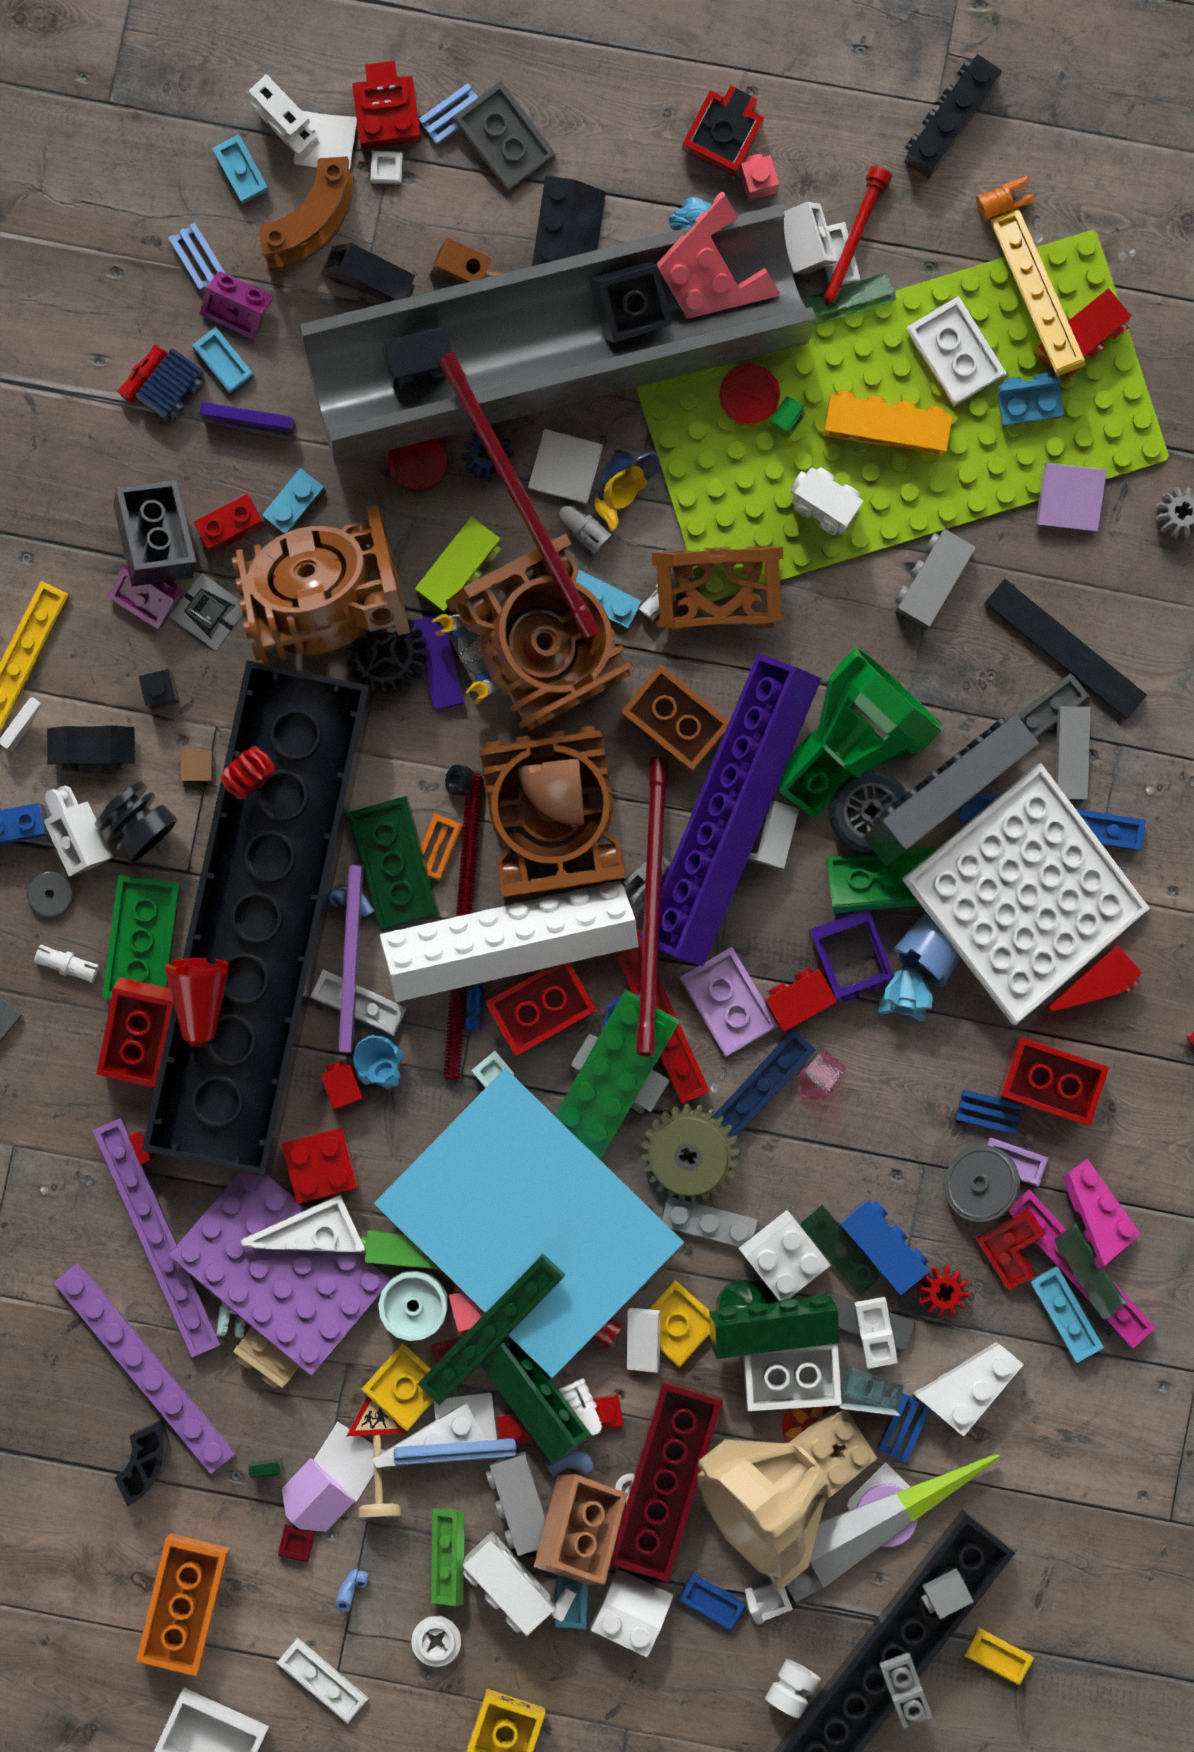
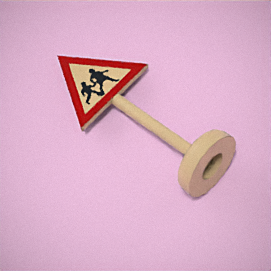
M367 1396L346 1437L373 1435V1453L375 1458L381 1454V1435L408 1433ZM374 1465L375 1504L360 1506L358 1518L402 1516L400 1505L395 1503L383 1504L382 1467Z

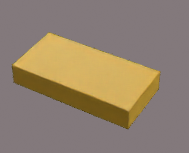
M980 1627L977 1628L964 1653L965 1657L1019 1686L1034 1660L1032 1655Z

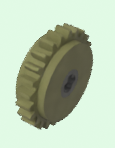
M686 1104L683 1112H680L679 1108L675 1106L671 1110L672 1116L664 1111L660 1115L663 1122L655 1119L651 1124L655 1130L648 1129L645 1133L651 1140L644 1141L641 1146L648 1150V1152L643 1153L641 1156L642 1160H649V1163L644 1167V1172H653L649 1181L655 1182L658 1180L660 1185L657 1190L660 1192L665 1188L668 1189V1198L670 1199L676 1193L679 1194V1201L682 1203L686 1196H690L692 1203H696L699 1195H701L704 1201H708L710 1191L715 1196H718L721 1192L719 1185L726 1189L730 1184L726 1177L734 1178L736 1174L731 1167H738L740 1160L733 1158V1156L739 1154L740 1148L733 1147L732 1144L738 1138L737 1136L729 1137L728 1133L732 1126L727 1125L723 1127L721 1125L724 1119L722 1115L714 1119L712 1117L713 1109H710L705 1114L702 1113V1105H698L695 1111H691L690 1105ZM687 1149H689L690 1152L697 1153L694 1159L691 1155L686 1156L684 1154Z

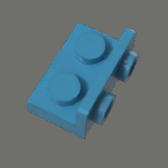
M1042 373L1033 376L1034 380L1022 382L1021 377L1004 380L1003 385H1000L996 390L1002 427L1062 418L1064 412L1059 387L1061 377H1052V373Z

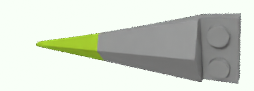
M991 1455L918 1485L821 1520L809 1567L786 1585L794 1601L798 1602L829 1585L997 1461L1000 1455Z

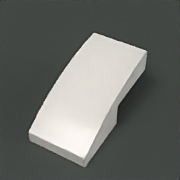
M885 1297L854 1302L867 1369L898 1363Z

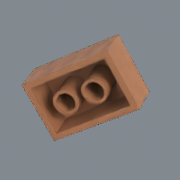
M576 1474L557 1476L534 1567L585 1585H605L628 1493Z

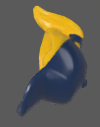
M647 452L638 458H634L628 453H620L612 458L604 467L601 475L602 490L594 500V507L597 513L607 522L610 531H615L618 526L617 510L630 505L639 490L645 488L647 480L658 472L660 460L655 452Z

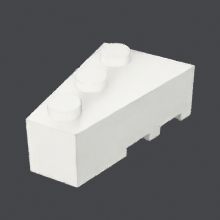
M995 1342L951 1371L941 1375L933 1382L918 1389L913 1394L962 1436H965L1024 1364Z

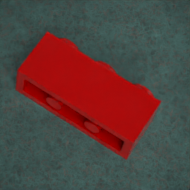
M1108 288L1072 317L1068 323L1083 357L1085 358L1088 355L1093 359L1105 348L1103 342L1110 336L1114 339L1121 336L1129 328L1126 323L1132 315ZM1041 343L1037 346L1034 353L1055 377L1056 374ZM1077 368L1064 374L1067 378H1070L1080 368Z

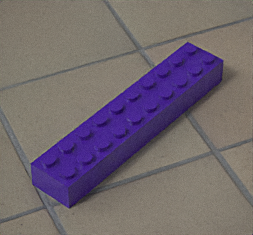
M757 653L661 887L659 949L679 959L702 967L704 966L822 678L795 666Z

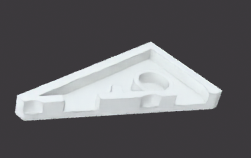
M340 1195L240 1240L243 1249L362 1252L365 1250Z

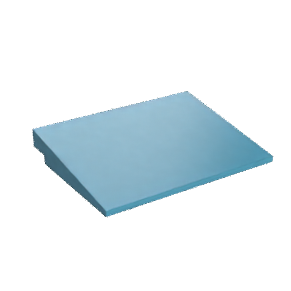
M506 1068L374 1203L485 1313L542 1254L547 1256L565 1276L508 1336L551 1378L569 1362L684 1243Z

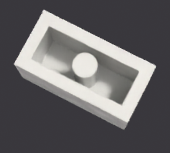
M805 202L784 211L785 242L793 273L808 275L838 262L819 203Z

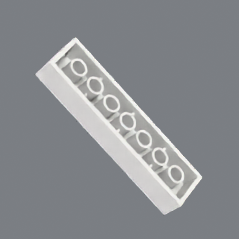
M621 880L380 934L384 960L396 1002L639 947L635 917Z

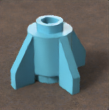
M903 967L901 970L896 971L879 1001L878 1012L880 1014L894 1013L895 1011L899 1014L911 1015V1017L919 1022L925 1021L926 1009L932 1008L933 996L924 975L913 967Z

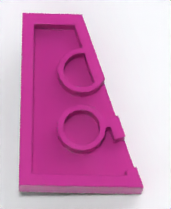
M1087 1158L1079 1162L1062 1178L1075 1212L1081 1214L1086 1227V1231L1083 1233L1087 1243L1091 1242L1097 1256L1094 1258L1097 1269L1109 1263L1141 1234Z

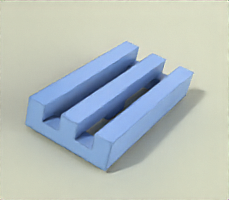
M467 83L419 118V122L436 145H439L460 129L456 123H453L438 135L435 131L450 121L453 116L472 103L478 96ZM468 95L469 98L464 100L462 103H460L458 106H456L451 111L446 113L433 124H429V122L432 121L434 118L439 116L441 113L450 108L456 102H458L463 97Z
M194 222L187 229H182L177 235L174 236L173 234L168 238L199 290L203 291L214 276H212L191 241L190 235L195 234L216 271L225 272ZM183 239L207 278L204 282L201 281L178 243Z

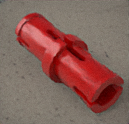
M154 344L145 358L139 364H135L132 367L133 372L116 392L132 404L136 399V393L139 392L140 388L143 387L144 383L168 353Z

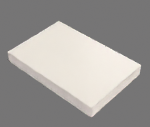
M959 296L906 327L908 335L953 407L1007 374Z

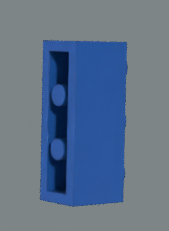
M865 1199L838 1223L894 1289L902 1295L929 1272L925 1267V1264L929 1261L917 1247L913 1251L904 1242L908 1239V1236L897 1224L891 1227L884 1219L888 1213L877 1200L871 1203L868 1199Z

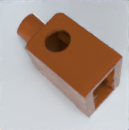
M447 237L439 249L429 275L453 285H460L500 275L501 273L488 268L491 260L490 257ZM466 267H472L475 274L469 273Z

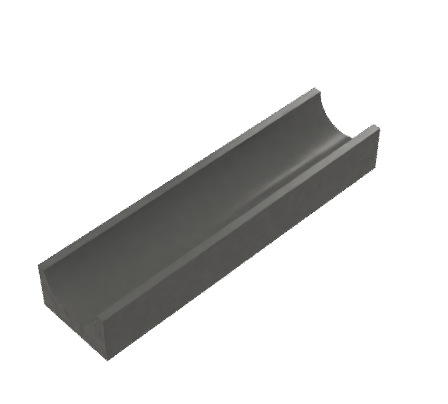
M782 205L737 215V220L711 235L713 242L737 284L765 268L780 295L687 319L660 273L672 325L617 342L604 338L589 278L645 261L657 264L682 235L685 236L692 227L300 324L303 351L334 464L474 429L453 387L449 385L447 380L430 383V379L418 381L417 387L408 390H400L399 386L392 388L383 352L384 341L446 326L451 350L458 359L466 375L467 382L489 424L809 344L816 317L813 308H806L803 304L793 278L785 242V215Z

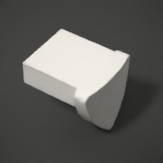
M773 1582L755 1589L751 1587L745 1589L751 1615L758 1625L765 1623V1620L793 1610L785 1588H778Z

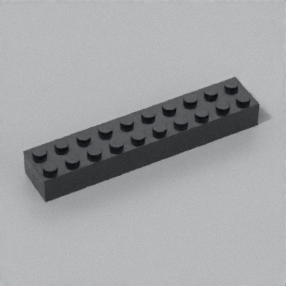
M962 1509L773 1752H862L895 1709L879 1663L909 1653L919 1678L1015 1555V1551ZM957 1569L974 1602L940 1619L936 1611L931 1614L929 1613L921 1597L927 1594L923 1585Z

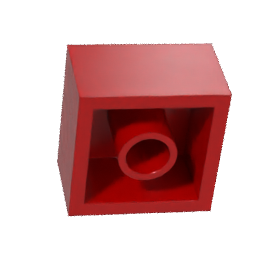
M344 1127L281 1143L297 1204L355 1189L360 1186Z

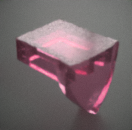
M823 1048L809 1066H804L799 1074L798 1091L800 1097L809 1100L828 1097L833 1092V1085L846 1070V1067Z

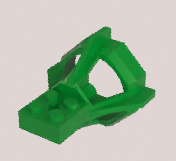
M856 646L838 664L835 672L828 678L820 723L817 729L790 755L777 790L815 819L832 801L836 790L842 783H845L846 779L851 776L858 778L863 775L862 773L882 762L911 753L914 754L925 749L944 727L885 668L877 663L864 649ZM854 702L888 736L882 738L875 732L876 729L862 715L856 714L851 709L852 703Z

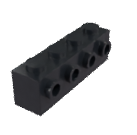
M979 54L975 56L972 62L967 59L957 73L961 78L956 85L949 84L942 93L940 100L943 103L936 111L932 108L925 117L922 124L926 127L920 136L914 133L904 149L908 152L904 162L930 179L998 83L1002 70Z

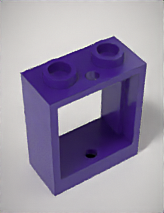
M869 910L857 911L808 930L829 987L836 999L841 997L843 1003L860 997L859 990L869 986L872 992L887 987L889 984L888 979L894 977ZM863 923L882 973L840 989L821 938Z

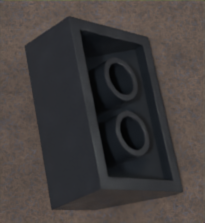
M545 175L532 266L598 250L606 191L575 179Z

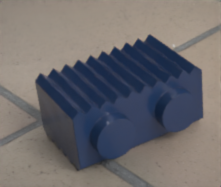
M171 348L144 383L143 387L136 393L135 397L140 403L168 423L171 417L177 419L186 406L183 402L190 393L195 395L204 384V380L201 379L204 373L178 351Z

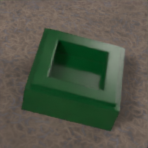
M282 1458L251 1462L248 1466L249 1477L279 1475L283 1470Z

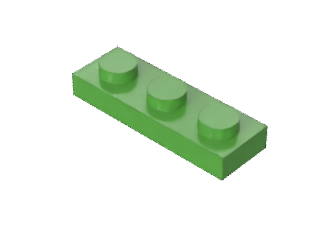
M433 1509L431 1603L449 1606L463 1605L464 1510Z

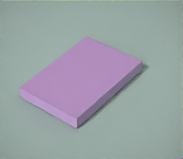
M733 947L704 963L703 967L698 966L679 978L725 1057L735 1053L779 1026Z

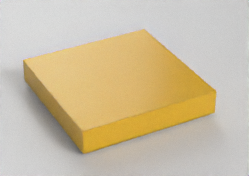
M674 1280L649 1309L660 1310V1350L680 1368L710 1335L709 1310L677 1280Z
M403 1343L361 1388L367 1396L406 1431L434 1401L418 1385V1382L431 1368Z

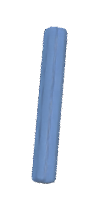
M514 1439L403 1446L394 1448L393 1458L397 1466L508 1458L516 1456L517 1447Z

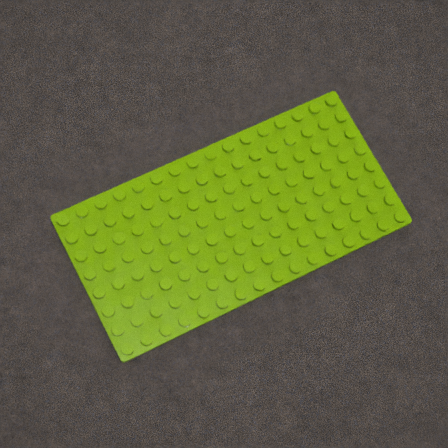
M1086 231L1036 247L1068 321L1108 288L1118 298L1096 231ZM1005 257L815 315L816 319L809 344L636 387L686 549L688 551H704V548L716 547L741 549L748 546H782L783 559H779L780 581L934 534L944 529L947 530L1037 502L1040 498L1044 463L1107 470L1105 480L1165 462L1169 456L1128 329L1117 339L1110 336L1104 341L1105 348L1093 359L1087 355L1084 358L1086 365L1082 366L1070 378H1067L1065 374L1061 377L1059 387L1064 412L1062 418L1002 427L996 390L1000 385H1003V381L1021 377L1023 382L1034 380L1033 376L1037 374L1051 373L1034 353L1037 346L1042 342ZM959 296L1007 374L953 407L908 335L906 327ZM746 363L765 367L778 380L780 388L778 407L786 396L804 405L805 417L791 437L786 438L768 423L770 418L763 423L750 426L738 424L726 415L721 408L719 392L720 385L730 370ZM837 391H845L855 394L857 399L867 400L868 396L885 399L887 404L897 405V402H910L916 405V409L927 410L928 407L943 408L946 410L945 414L952 415L947 451L944 456L823 436L830 395H837ZM811 467L816 470L819 467L823 468L835 477L833 479L834 482L842 487L847 484L861 494L859 498L863 500V503L843 535L837 532L835 535L829 534L819 526L821 523L819 520L812 516L807 519L793 509L795 505L791 503L794 494L790 490L801 471L807 474ZM722 562L714 563L711 577L698 587L701 595L710 602H715L736 595L743 585L733 582L725 574ZM765 562L758 582L766 584ZM734 565L733 573L744 579L748 578L749 575L741 574L745 570L744 565ZM701 566L693 567L694 574L696 575L695 578L698 580L704 575V569Z

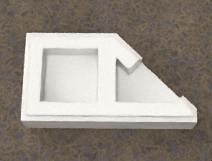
M33 697L29 698L1 736L0 744L10 751L15 749L31 727L42 703Z

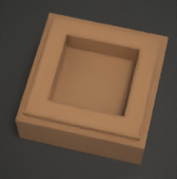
M181 750V781H213V751Z

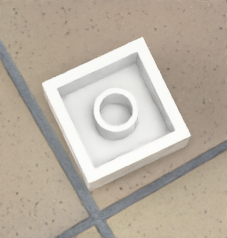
M788 1210L739 1247V1250L779 1301L792 1297L831 1266Z

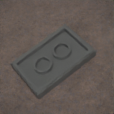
M501 80L452 117L453 121L507 193L556 156L554 150Z

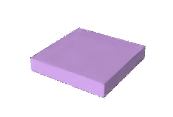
M1044 463L1036 524L1098 531L1107 470Z

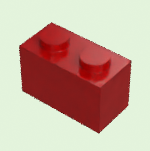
M809 967L794 976L796 982L786 987L782 982L767 991L770 996L764 999L782 1032L837 1002L820 969L813 972Z

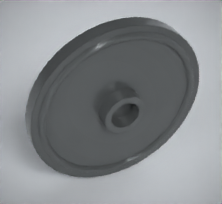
M988 1145L973 1146L962 1151L951 1162L945 1176V1194L952 1209L961 1217L978 1223L991 1222L1004 1216L1014 1205L1020 1190V1176L1014 1161L1004 1151Z

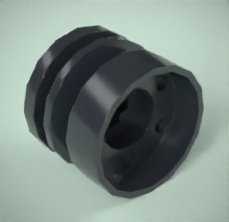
M142 781L135 783L115 796L94 823L100 831L111 826L105 834L108 840L120 834L124 836L119 842L117 850L130 863L136 862L154 848L178 821L164 804L152 811L149 809L156 796L153 792L143 796L147 786Z

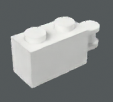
M61 786L58 790L52 789L47 791L45 801L52 816L45 819L44 823L68 876L95 868L113 858L102 831L94 824L96 818L88 801L78 804L71 788L68 786Z

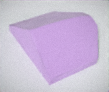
M312 1458L282 1488L286 1517L296 1527L304 1530L327 1532L355 1502V1499Z

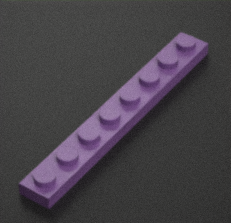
M123 1118L92 1130L191 1357L221 1345L192 1276L168 1256L178 1243L143 1164L140 1165L128 1137L130 1134Z
M79 1262L54 1282L59 1291L210 1474L236 1453Z

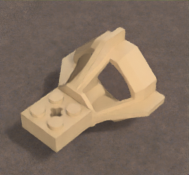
M834 1406L789 1443L724 1440L699 1460L698 1464L702 1469L697 1475L700 1499L725 1539L758 1572L769 1575L776 1587L784 1588L809 1567L826 1501L874 1462L877 1457L848 1410ZM835 1445V1447H836V1452H835L834 1456H831V1454L834 1452V1449H833L832 1446ZM755 1462L759 1470L752 1463Z

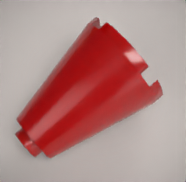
M187 958L174 960L172 965L165 964V973L182 1039L189 1041L190 1046H206L208 1041L215 1037L229 971L227 961L216 959V965H212L206 961V958Z

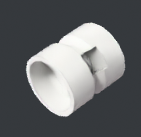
M786 1659L778 1673L780 1681L773 1682L765 1699L779 1710L800 1719L808 1705L807 1695L814 1694L821 1678L806 1667Z

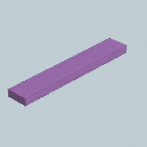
M350 865L348 873L338 1049L340 1052H353L364 867Z

